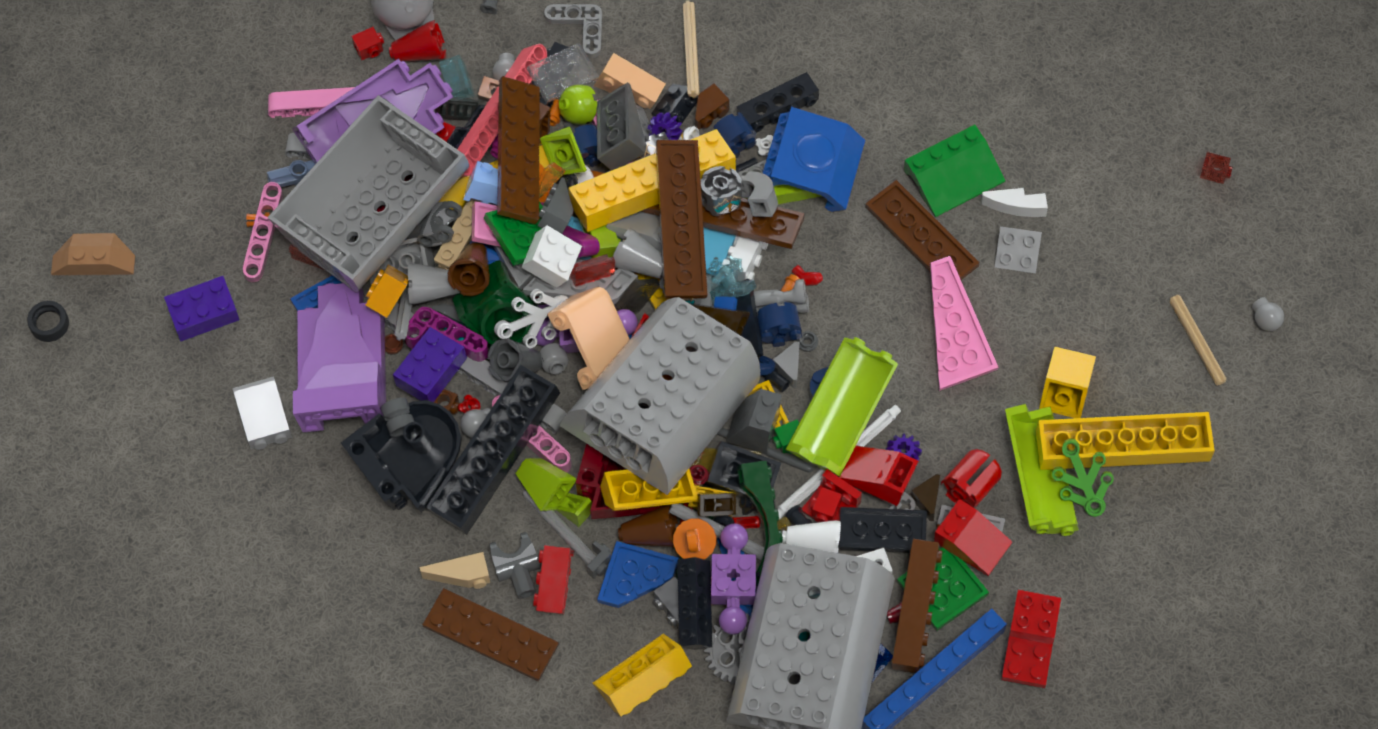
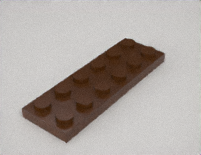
M897 180L865 204V207L930 273L931 262L948 256L951 257L960 280L979 267L980 262Z
M444 588L422 624L424 628L538 682L559 646V642Z

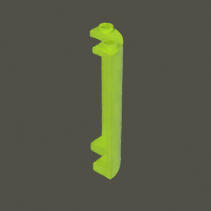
M854 337V339H843L786 448L787 451L808 463L811 462L824 471L828 469L837 476L841 475L898 366V363L891 359L893 357L891 354L883 350L880 353L871 351L864 346L865 342L857 337Z
M1023 404L1005 409L1030 528L1035 530L1037 534L1061 533L1062 536L1072 535L1074 531H1079L1073 501L1063 500L1060 496L1061 488L1069 486V484L1062 480H1054L1052 477L1053 469L1040 470L1036 428L1039 420L1055 419L1051 407L1029 412L1027 405ZM1056 471L1055 475L1057 477H1061L1063 473L1061 471ZM1068 490L1063 491L1064 496L1071 494Z

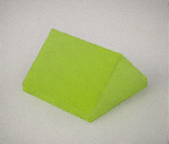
M570 126L540 138L554 176L587 171Z

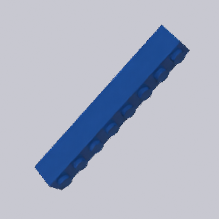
M990 609L863 719L862 729H892L1002 635L1007 624L993 609Z

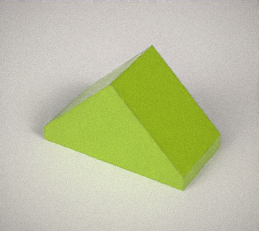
M568 493L556 511L580 527L590 516L592 503L587 497Z

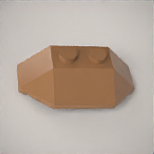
M115 233L73 234L53 255L51 275L134 274L135 255Z

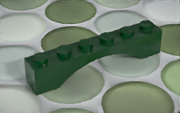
M767 461L744 463L737 467L740 489L756 506L764 527L765 546L761 563L756 571L757 588L766 550L772 545L783 542L782 532L778 530L777 525L779 513L774 508L773 502L775 500V490L770 484L772 471L770 466H767Z

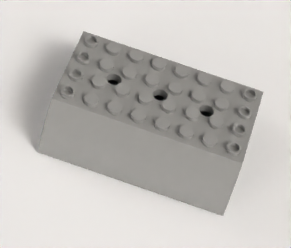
M378 95L267 218L301 253L354 292H358L469 168V162L462 152ZM413 174L411 180L404 181V178L407 175ZM386 205L383 211L377 212L379 206ZM352 236H358L355 242H349Z
M679 297L668 299L657 307L565 415L560 427L668 495L760 380V364L757 354L750 341ZM667 374L670 375L673 379L668 381L665 380L662 376ZM646 403L648 404L649 408L642 409L639 407L638 404Z
M783 543L770 546L766 550L727 714V723L756 729H861L895 580L891 572L868 558ZM811 590H820V596L817 599L809 598L808 595ZM804 631L809 632L811 637L808 641L802 642L799 640L800 633ZM791 675H800V682L795 685L790 684L789 678Z

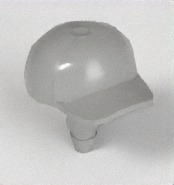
M371 0L375 17L386 26L395 40L434 20L432 9L434 0Z

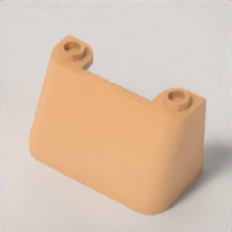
M595 287L572 295L547 314L552 325L557 330L570 329L585 361L586 366L577 373L582 390L588 389L630 340L610 295L601 287Z

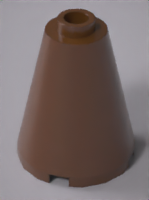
M478 242L471 243L451 264L448 270V282L454 290L456 288L463 295L474 296L481 294L488 286L490 274L486 247Z
M671 505L662 506L622 523L621 528H618L620 541H624V543L629 545L674 548L673 535L678 521L677 517L669 511Z

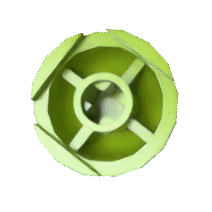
M580 84L566 88L559 99L561 116L567 122L575 125H587V122H591L597 111V101L593 97V94H595L594 90L590 86Z

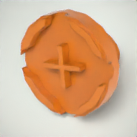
M691 518L683 521L676 528L673 535V545L676 552L683 559L692 557L706 559L713 553L717 545V535L714 528L705 520Z

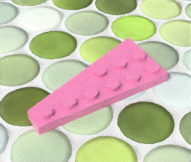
M950 256L930 264L939 391L998 370L996 360Z

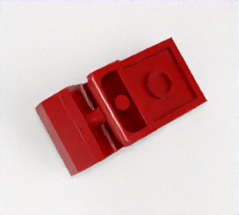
M1023 590L1017 591L1001 680L1040 688L1046 687L1061 604L1060 597Z

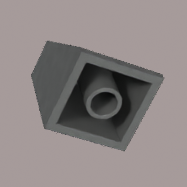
M760 389L747 397L736 409L726 442L767 454L774 428L779 418L782 395Z

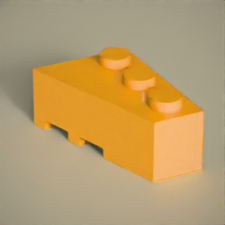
M389 264L385 270L380 269L366 294V297L369 299L365 305L387 318L407 286L408 275Z

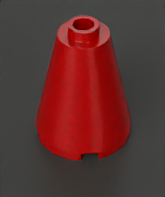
M435 20L429 21L391 42V47H389L391 58L399 59L400 61L445 59L446 49L442 51L441 48L443 46L442 43L445 42L438 23H435Z

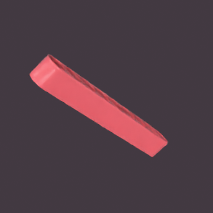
M542 44L524 48L505 77L530 84L547 58L546 48ZM499 86L457 149L466 156L469 162V168L460 178L471 175L477 161L482 159L498 134Z

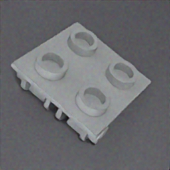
M1000 227L995 268L1036 273L1042 232Z

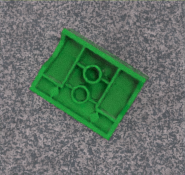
M975 124L905 159L904 172L906 175H910L917 184L922 199L935 218L1006 182L986 139Z

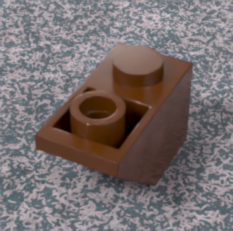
M712 84L698 95L695 127L699 130L708 128L714 119L725 116L730 109L729 98L715 84Z

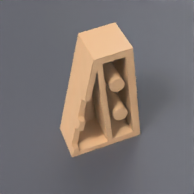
M613 53L594 86L611 93L628 82L631 85L635 103L643 108L651 109L666 83Z

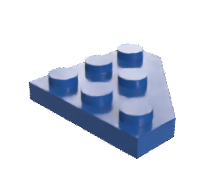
M616 541L597 599L598 603L620 608L659 588L674 577L679 558Z

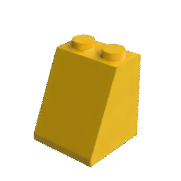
M1054 347L1039 409L1051 407L1055 414L1081 418L1096 356Z

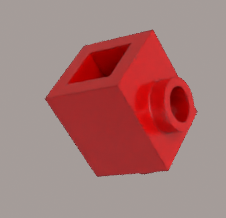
M374 27L351 36L353 46L361 60L369 57L375 58L383 52L382 44L385 43L380 32L376 33Z
M821 487L818 497H813L810 504L812 518H815L817 522L834 521L841 504L842 494Z

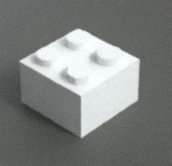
M546 225L536 232L522 268L558 288L568 281L582 246Z

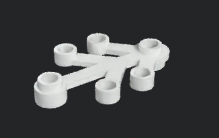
M534 289L530 294L531 299L535 303L544 302L550 305L543 309L525 302L520 297L514 298L511 303L512 307L516 311H525L530 313V315L511 323L505 320L497 322L494 327L496 335L502 339H507L512 335L513 331L532 324L528 334L523 338V344L528 348H534L537 345L536 336L545 318L548 317L547 314L568 299L567 296L559 295L553 298L544 294L539 289ZM540 293V297L535 299L536 294ZM521 301V305L516 307V304ZM550 320L547 326L542 329V336L547 340H552L556 336L555 327ZM508 328L507 332L503 334L504 329ZM551 330L550 335L546 336L547 331ZM532 338V342L528 344V340Z

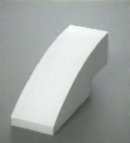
M1024 188L982 193V205L993 210L1016 216L1046 217L1048 207L1045 193L1025 195Z

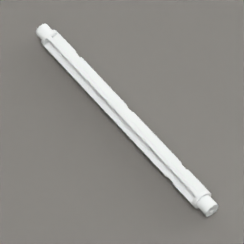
M894 405L892 408L887 409L863 431L856 446L864 447L895 420L896 416L901 412L899 407ZM820 469L777 507L779 520L789 509L799 505L821 485L824 470Z

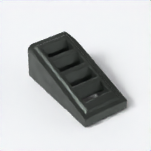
M453 96L437 107L435 113L438 112L443 119L469 120L479 106V101ZM452 104L455 105L454 111H451ZM460 105H463V113L459 112ZM468 106H472L471 114H468Z

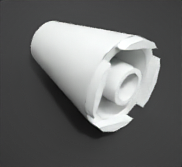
M834 520L787 526V531L783 530L782 543L838 553L841 522Z

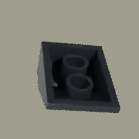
M720 441L716 446L708 470L709 475L704 486L736 493V496L750 499L740 489L737 467L744 463L767 461V466H770L772 471L770 484L771 487H774L781 462Z

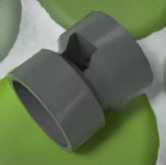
M406 398L390 400L380 407L384 419L388 420L386 426L392 437L402 436L404 427L410 422H415L412 414H408L410 407Z

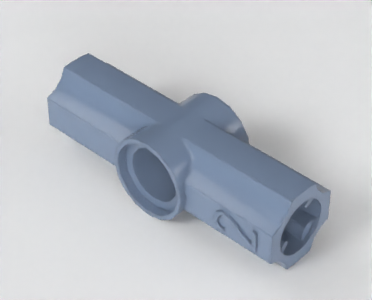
M295 160L290 166L267 172L268 182L278 183L280 187L292 184L297 185L315 166L313 160L306 162Z

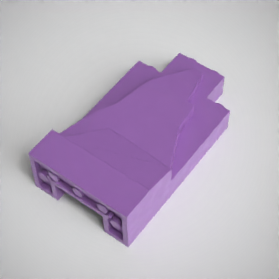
M397 59L292 130L316 164L379 95L436 134L444 128V121L438 112L435 113L433 110L453 97L450 85L442 81L440 78L441 72L436 65L432 66L429 63L412 75H409L410 69L407 64Z
M328 283L324 286H318V308H306L297 311L298 388L296 391H293V415L302 432L324 430L323 420L361 416L366 424L379 413L383 416L380 407L386 403L385 320L383 315L365 305L362 288L358 292H354L344 283Z

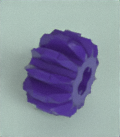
M661 112L656 117L651 118V124L648 125L647 129L652 131L649 133V136L665 132L669 140H678L683 132L679 128L682 123L676 122L677 116L671 118L670 112L665 114Z
M903 433L902 437L899 438L895 434L893 441L889 440L887 442L888 447L885 450L902 453L901 450L904 449L906 453L903 454L918 461L920 460L919 456L922 450L919 448V441H914L913 435L906 438L905 433Z

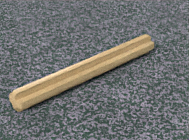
M1180 295L1170 298V304L1215 385L1218 386L1225 383L1226 377Z

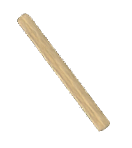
M688 0L683 4L688 96L696 98L700 91L695 4Z

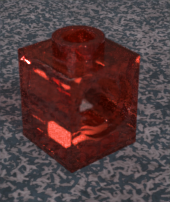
M1207 152L1200 178L1224 184L1225 178L1230 179L1233 169L1232 166H1229L1231 158Z

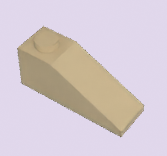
M483 552L420 567L422 579L468 588L474 587L475 589L483 588L487 583H490Z

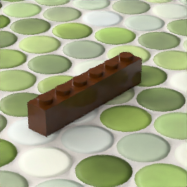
M913 539L892 659V670L917 673L919 667H924L925 654H922L923 646L928 644L929 633H925L926 625H931L932 612H929L930 604L934 605L936 592L932 591L933 583L938 584L939 571H936L937 563L941 564L943 553L942 550H939V542Z

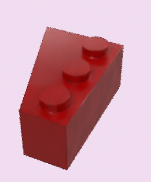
M544 545V550H540L539 563H542L541 572H537L536 585H539L538 594L535 593L533 606L537 607L536 611L564 614L568 593V580L571 574V557L574 555L572 549Z

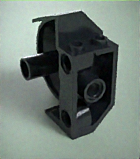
M427 400L408 403L410 407L408 414H412L415 422H410L404 427L402 436H390L386 426L388 420H385L379 413L341 442L342 446L384 502L393 511L405 507L410 499L422 513L448 475L460 452L462 436L459 424L454 416L440 404Z

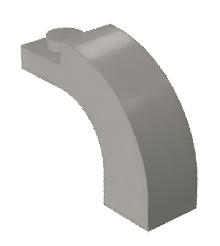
M748 171L745 176H740L742 180V197H748L752 215L772 217L778 206L772 180L767 175L754 171Z

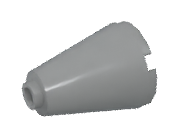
M628 229L624 234L627 237L626 240L620 241L614 252L611 266L661 279L663 277L662 253L635 230Z
M417 263L408 264L409 304L415 305L460 293L459 290L456 288L454 290L449 284L448 270Z

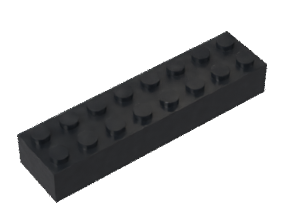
M520 365L426 508L436 517L467 535L561 392L557 386Z

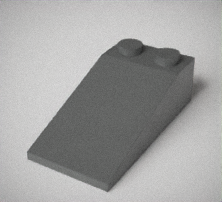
M628 82L597 101V158L610 170L625 166L645 153V138L631 85Z

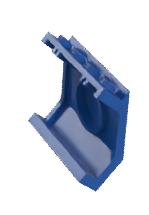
M791 107L790 112L782 113L779 116L763 174L772 180L773 186L786 184L825 197L827 199L825 208L828 211L846 210L865 139L849 124Z

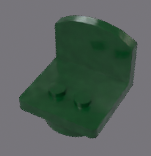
M501 260L489 264L490 281L481 294L467 296L461 294L460 291L453 298L459 319L473 332L483 336L489 347L495 341L502 340L494 331L497 322L505 320L511 323L530 315V313L525 311H516L512 307L511 303L514 298L520 297L525 302L538 307L510 279L506 266ZM521 301L516 304V307L521 305ZM532 324L513 331L512 335L507 339L521 343L524 336L528 334ZM508 328L504 329L503 334L507 332Z

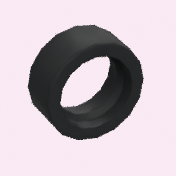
M55 301L39 302L28 313V327L33 336L40 341H57L68 330V315L62 305ZM46 312L58 313L60 322L55 328L47 331L37 328L36 320L40 315Z

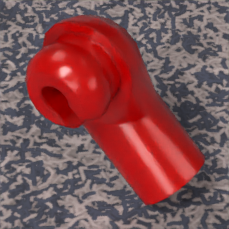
M800 265L792 269V273L795 276L804 279L805 286L818 285L823 280L820 272H805Z

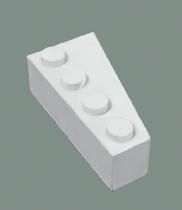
M736 235L734 247L730 246L727 260L724 259L722 263V283L732 286L747 278L752 280L753 283L755 277L753 270L755 267L760 266L762 260L761 251L762 249H767L768 243Z

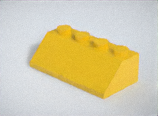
M690 469L686 471L668 495L629 470L604 472L600 486L605 505L614 511L698 501Z
M663 633L594 681L593 685L612 710L619 716L630 713L641 702L649 700L651 695L658 690L666 688L675 678L683 676L692 665L681 645Z

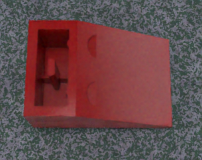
M855 446L840 478L852 486L898 506L919 461L897 451Z

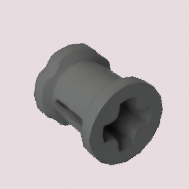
M484 0L480 10L483 13L495 15L497 13L496 6L498 0Z

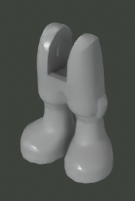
M804 279L796 280L794 288L790 291H754L757 314L759 309L766 305L777 303L778 306H784V302L795 304L799 313H809V298L806 293Z

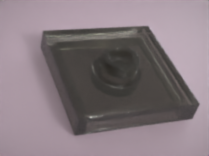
M658 279L634 280L614 305L616 311L627 309L634 314H638L660 287Z

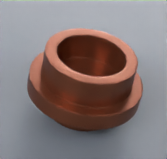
M388 334L385 337V352L389 354L400 352L403 348V340L399 341L394 334Z

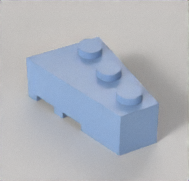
M477 161L469 177L463 200L470 201L472 198L480 200L481 203L497 204L498 169L489 163Z

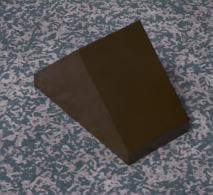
M935 474L914 488L911 493V497L919 509L927 511V519L929 521H934L940 474Z
M703 492L698 494V516L736 515V493Z

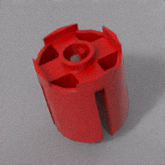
M979 449L969 451L941 481V485L944 483L948 491L945 495L955 504L957 500L961 499L968 505L976 508L1001 479L1002 470L999 463L994 459L969 485L966 482L990 456L987 452Z

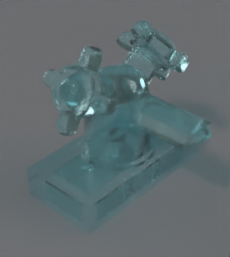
M729 255L727 258L730 264L721 265L718 258L714 257L708 271L714 276L711 279L712 282L719 285L710 291L712 300L715 297L744 296L756 288L755 280H738L735 270L738 269L739 272H743L741 258H733Z

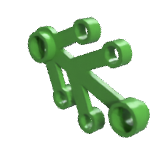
M1067 439L1062 445V452L1066 457L1071 458L1078 477L1066 473L1062 467H1055L1052 471V477L1056 481L1062 480L1084 490L1086 497L1074 493L1073 489L1069 486L1061 488L1060 496L1063 500H1071L1084 506L1085 512L1093 517L1100 516L1106 508L1105 501L1103 500L1109 485L1113 483L1114 476L1109 471L1103 472L1101 474V484L1096 494L1093 491L1092 485L1100 467L1106 462V456L1102 452H1096L1093 455V464L1088 474H1086L1078 454L1080 450L1079 443L1075 439ZM1073 444L1075 449L1069 450L1067 445ZM1097 456L1103 457V461L1097 462L1095 458ZM1061 471L1063 475L1061 477H1057L1055 475V472ZM1106 475L1111 477V480L1108 482L1103 480V477ZM1068 490L1071 494L1064 496L1063 491ZM1096 502L1099 506L1092 508L1091 503Z

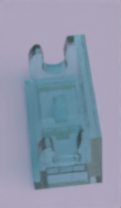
M460 54L439 62L444 80L453 91L451 93L452 96L461 98L475 96L465 62Z

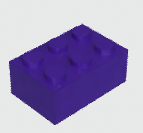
M224 276L164 297L180 342L240 320Z
M429 327L394 372L393 377L396 386L421 401L434 402L466 361L465 348Z

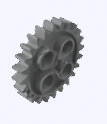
M746 614L747 625L745 629L739 633V637L738 634H734L729 643H725V641L732 634H728L721 627L714 625L713 627L716 632L712 633V648L704 650L706 654L710 655L705 658L707 662L711 663L708 666L709 669L715 670L714 675L717 677L721 676V680L724 682L729 680L731 684H734L736 681L751 618L748 614ZM732 656V662L725 665L727 658Z

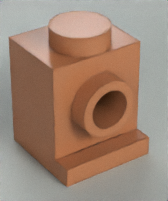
M484 76L478 98L489 101L492 97L491 91L498 88L499 81Z

